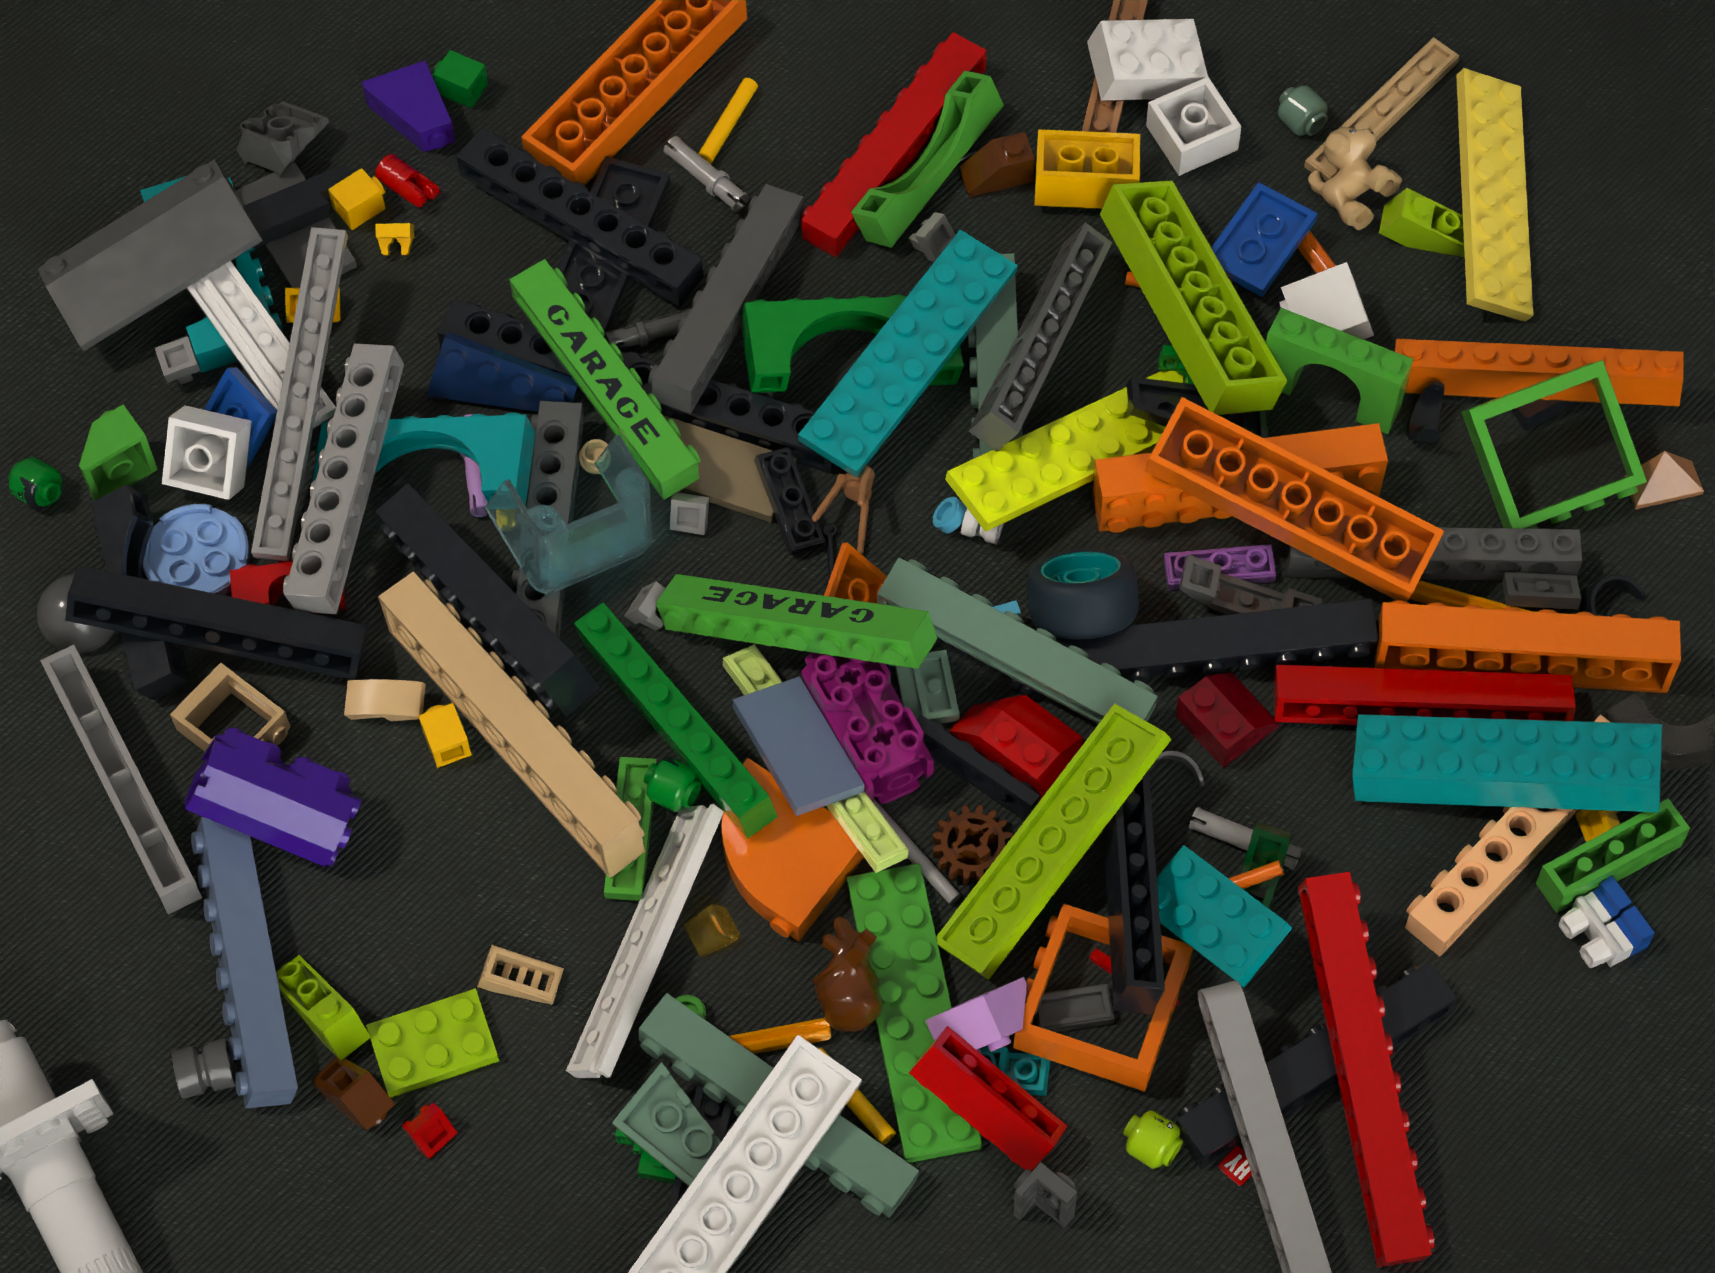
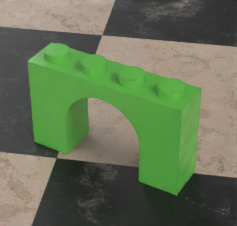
M1281 308L1267 334L1266 344L1287 379L1282 393L1291 395L1304 365L1321 364L1332 367L1348 376L1359 389L1361 400L1356 422L1363 425L1379 423L1381 432L1389 434L1401 409L1414 359Z

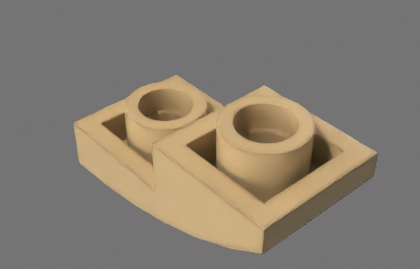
M348 680L344 716L351 720L384 717L389 721L419 719L418 715L423 714L426 684L407 680Z

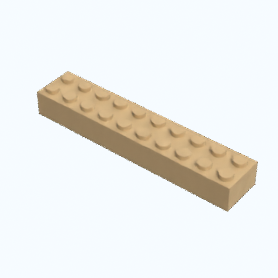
M413 571L378 596L389 632L609 878L616 875L645 852L642 839L645 833L639 825L641 816L634 805L629 801L623 803L617 796L618 791L612 781L605 775L600 778L593 770L595 765L590 757L583 750L577 752L571 746L572 740L565 729L560 725L555 728L548 720L550 718L544 706L537 700L532 703L526 696L527 690L516 676L510 678L503 671L505 666L500 658L493 651L488 654L483 649V642L476 631L471 627L468 629L464 628L460 623L461 618L455 608L450 603L444 606L438 599V591L428 579L422 581Z

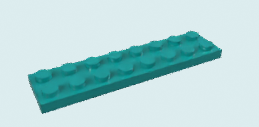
M959 230L800 431L798 441L857 478L1017 272L1018 265L964 231Z

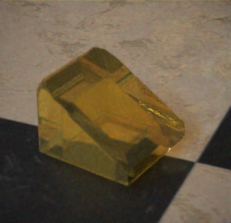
M714 904L708 906L684 925L701 957L717 951L741 937L727 909Z

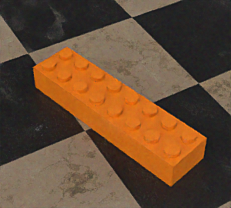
M656 0L521 136L523 150L529 152L536 161L546 167L553 166L563 177L573 183L579 182L585 186L600 171L605 157L613 158L747 20L746 0Z
M1183 397L1180 399L1158 440L1145 468V471L1395 600L1406 602L1409 600L1444 533V530Z
M1379 423L1264 438L1367 492L1380 496L1388 458ZM1152 452L1095 460L1092 497L1099 532L1110 531L1118 533L1133 527L1145 526L1147 528H1156L1164 523L1179 521L1181 523H1192L1203 518L1216 517L1218 519H1225L1231 517V515L1146 472L1145 468Z
M1396 600L1390 603H1382L1376 627L1378 643L1374 651V668L1572 675L1573 687L1668 693L1681 662L1680 621L1668 620L1665 617H1651L1649 619L1631 618L1625 614H1617L1610 617L1594 616V614L1589 612H1578L1576 614H1562L1553 610L1530 612L1520 611L1513 607L1498 610L1483 609V607L1478 605H1468L1465 607H1450L1442 603L1418 605Z

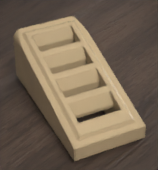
M492 945L477 987L495 993L552 1005L564 968ZM497 964L504 966L501 977L494 975ZM512 968L519 969L516 981L509 980ZM527 971L534 972L530 986L523 984ZM542 974L549 976L545 991L538 989Z

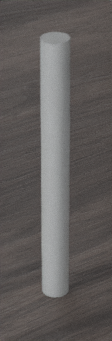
M874 799L875 806L908 848V859L913 865L920 863L923 876L949 905L954 904L961 897V894Z

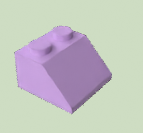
M1025 978L1017 979L925 1020L933 1039L935 1040L948 1026L979 1053H981L980 1048L986 1045L991 1052L1010 1044L1009 1035L1023 1029L1027 988Z

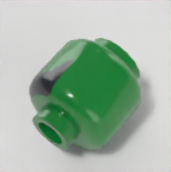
M29 457L17 462L10 470L8 478L10 493L29 507L43 509L59 498L62 489L61 473L43 460Z
M671 757L664 758L658 765L652 763L644 776V783L647 784L646 794L649 800L672 812H679L683 808L689 809L692 807L699 796L702 786L701 782L698 781L696 773L690 766Z

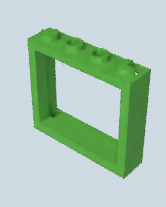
M1603 360L1589 363L1461 412L1503 528L1538 529L1537 523L1550 519L1551 524L1571 518V510L1582 506L1584 511L1605 505L1603 498L1616 494L1618 499L1627 497L1638 492L1637 485L1647 482ZM1593 380L1627 477L1519 517L1484 420Z

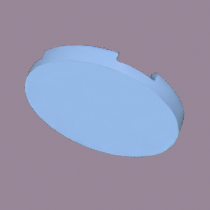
M208 504L181 506L160 517V522L152 530L144 556L143 570L147 579L219 595H225L230 592V570L240 569L242 566L249 565L250 561L249 541L243 526L237 518L224 511L212 508V505Z

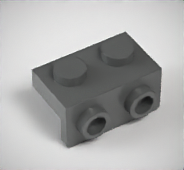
M1040 1162L1033 1171L1026 1169L1015 1182L1014 1188L1017 1190L1013 1197V1215L1019 1220L1033 1204L1037 1205L1064 1228L1074 1218L1077 1200L1076 1186L1065 1174L1061 1172L1055 1174Z

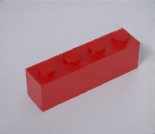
M948 1026L924 1051L909 1072L924 1088L930 1090L948 1105L954 1113L960 1115L984 1138L991 1141L1024 1170L1030 1169L1032 1171L1052 1150L1067 1128L1065 1123Z

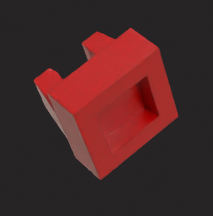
M433 1102L429 1106L424 1105L420 1109L421 1113L413 1121L407 1120L402 1125L419 1151L428 1159L457 1134V1131L441 1108Z

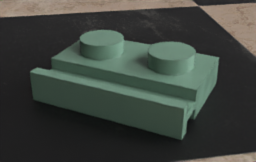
M946 650L928 652L918 669L895 666L902 704L904 707L911 709L916 719L921 714L930 721L935 720L940 724L959 721L960 714Z

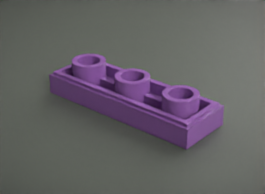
M1271 544L1164 553L1168 590H1180L1179 587L1187 555L1215 564H1222L1224 566L1221 567L1220 573L1254 584L1275 582L1276 580Z

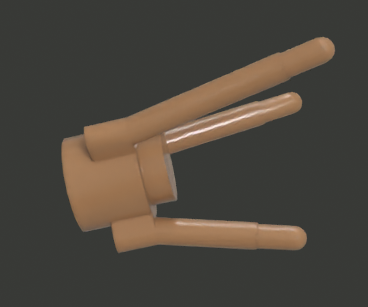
M867 465L857 478L848 472L846 475L839 474L835 485L812 516V521L817 522L839 491L844 489L846 497L857 501L858 506L861 507L857 551L861 554L864 553L869 502L872 495L871 488L875 478L874 471Z

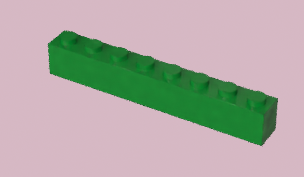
M604 602L574 622L584 646L681 761L694 770L698 781L701 782L703 787L747 839L778 817L770 796Z

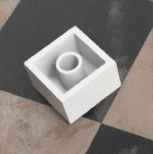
M1209 77L1148 102L1146 126L1179 176L1238 150L1241 125Z
M186 405L180 408L168 420L162 484L228 500L231 499L245 485L252 421Z

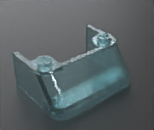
M620 435L615 436L594 463L618 503L566 524L559 512L550 506L538 505L527 509L509 479L501 484L485 506L487 513L527 580L538 592L550 594L636 558L642 555L651 545L652 520L649 482Z

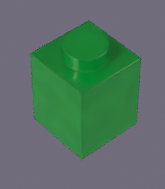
M452 50L447 53L443 60L437 62L433 70L434 82L440 96L470 109L473 108L488 86L485 65Z

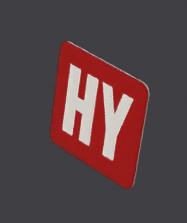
M1236 1146L1218 1165V1168L1238 1186H1242L1252 1175L1245 1151L1239 1146Z

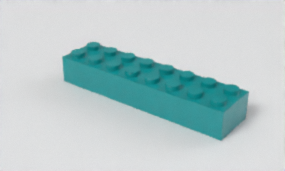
M1358 715L1352 775L1355 801L1659 812L1662 724Z

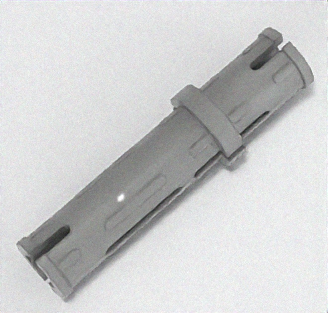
M674 136L669 139L668 143L675 148L671 149L668 145H665L664 153L705 185L706 191L711 196H718L734 212L741 211L745 207L738 200L741 199L748 203L749 195L732 183L730 176L726 172L715 169L685 144L680 137Z
M1201 807L1195 809L1192 816L1206 823L1196 819L1191 820L1189 829L1209 835L1243 850H1248L1253 829L1203 810ZM1290 844L1287 854L1296 858L1300 857L1302 848ZM1286 856L1284 866L1294 870L1298 860Z

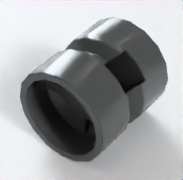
M226 1038L207 1042L204 1044L203 1050L200 1051L195 1046L172 1051L175 1078L182 1099L204 1094L208 1086L214 1091L235 1087L236 1074Z

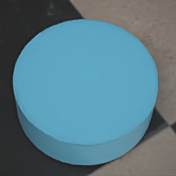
M956 497L945 499L938 505L933 514V525L945 534L953 532L963 522L967 507Z

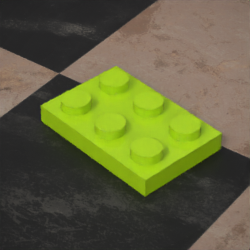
M476 988L366 1025L390 1098L499 1062Z

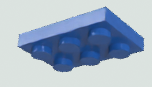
M1258 182L1211 249L1229 280L1263 297L1316 223L1318 213Z

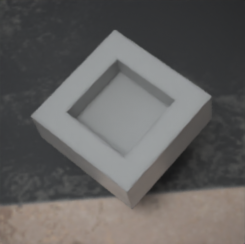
M934 212L928 220H924L916 234L913 233L909 237L913 247L923 252L927 259L935 262L956 235L946 216Z
M188 336L155 348L167 383L177 379L181 385L194 380L192 374L200 371Z
M678 492L673 494L671 499L670 530L705 535L708 525L709 497Z
M657 581L643 587L624 616L635 625L641 623L653 630L660 629L663 626V621L656 614V601L666 588Z

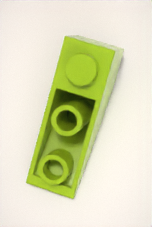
M1409 188L1403 190L1384 205L1379 234L1409 248L1465 258L1463 215Z
M300 955L286 963L276 972L280 993L322 1043L340 1061L371 1038L354 1008Z

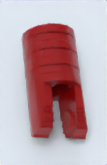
M394 154L385 156L376 168L375 177L380 182L418 208L427 202L426 198L433 200L441 193L439 187L433 181Z

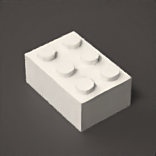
M1194 19L1100 21L1087 41L1101 101L1157 99L1208 77Z

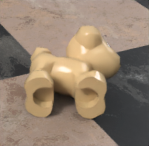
M1341 127L1328 135L1324 146V154L1328 162L1339 168V172L1330 180L1323 182L1320 171L1315 170L1309 175L1308 183L1314 192L1323 196L1325 201L1337 210L1340 218L1346 225L1352 226L1356 230H1361L1370 224L1374 215L1367 206L1357 202L1356 198L1368 189H1373L1375 192L1389 197L1398 191L1402 178L1385 166L1377 165L1372 169L1367 163L1368 157L1376 146V137L1373 131L1370 129L1356 130Z

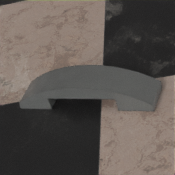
M1187 555L1185 558L1179 589L1199 603L1225 615L1322 604L1321 598L1291 588L1285 593H1281L1220 573L1221 565L1191 555Z

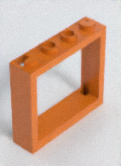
M1063 904L1059 916L1052 915L1048 923L1045 937L1050 938L1047 948L1040 946L1033 966V968L1038 969L1035 980L1027 979L1023 1029L1015 1032L1013 1048L1145 1092L1187 974L1193 948L1184 942L1161 935L1163 963L1171 966L1164 983L1165 991L1155 1008L1138 1059L1032 1025L1066 932L1068 931L1110 945L1109 921L1107 917Z

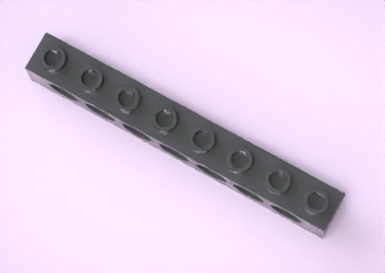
M1086 222L1063 243L969 429L971 434L996 452L1019 433L1112 244L1109 239Z
M540 401L538 414H533L531 420L536 437L528 485L527 507H521L520 528H524L523 538H517L516 559L520 560L519 570H513L512 591H516V595L560 639L580 467L579 452L582 448L585 419L582 403ZM554 439L561 440L558 443H549L551 440ZM549 470L558 471L554 474H546V472ZM545 501H554L551 505H541ZM542 532H550V533H551L550 535H548V536H546V537H539V536H537L538 534H540V533H542ZM539 563L548 564L546 567L541 569L533 568L535 565ZM534 595L544 596L542 599L537 601L530 600V598Z
M1438 527L1444 530V533L1420 579L1503 581L1504 572L1578 575L1582 564L1580 529ZM1286 544L1287 577L1352 578Z

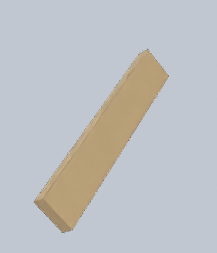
M1433 37L1341 127L1356 130L1370 129L1374 132L1377 142L1458 63L1460 55ZM1324 142L1305 160L1304 168L1311 173L1319 170L1322 181L1326 182L1336 176L1340 169L1328 162L1324 154Z

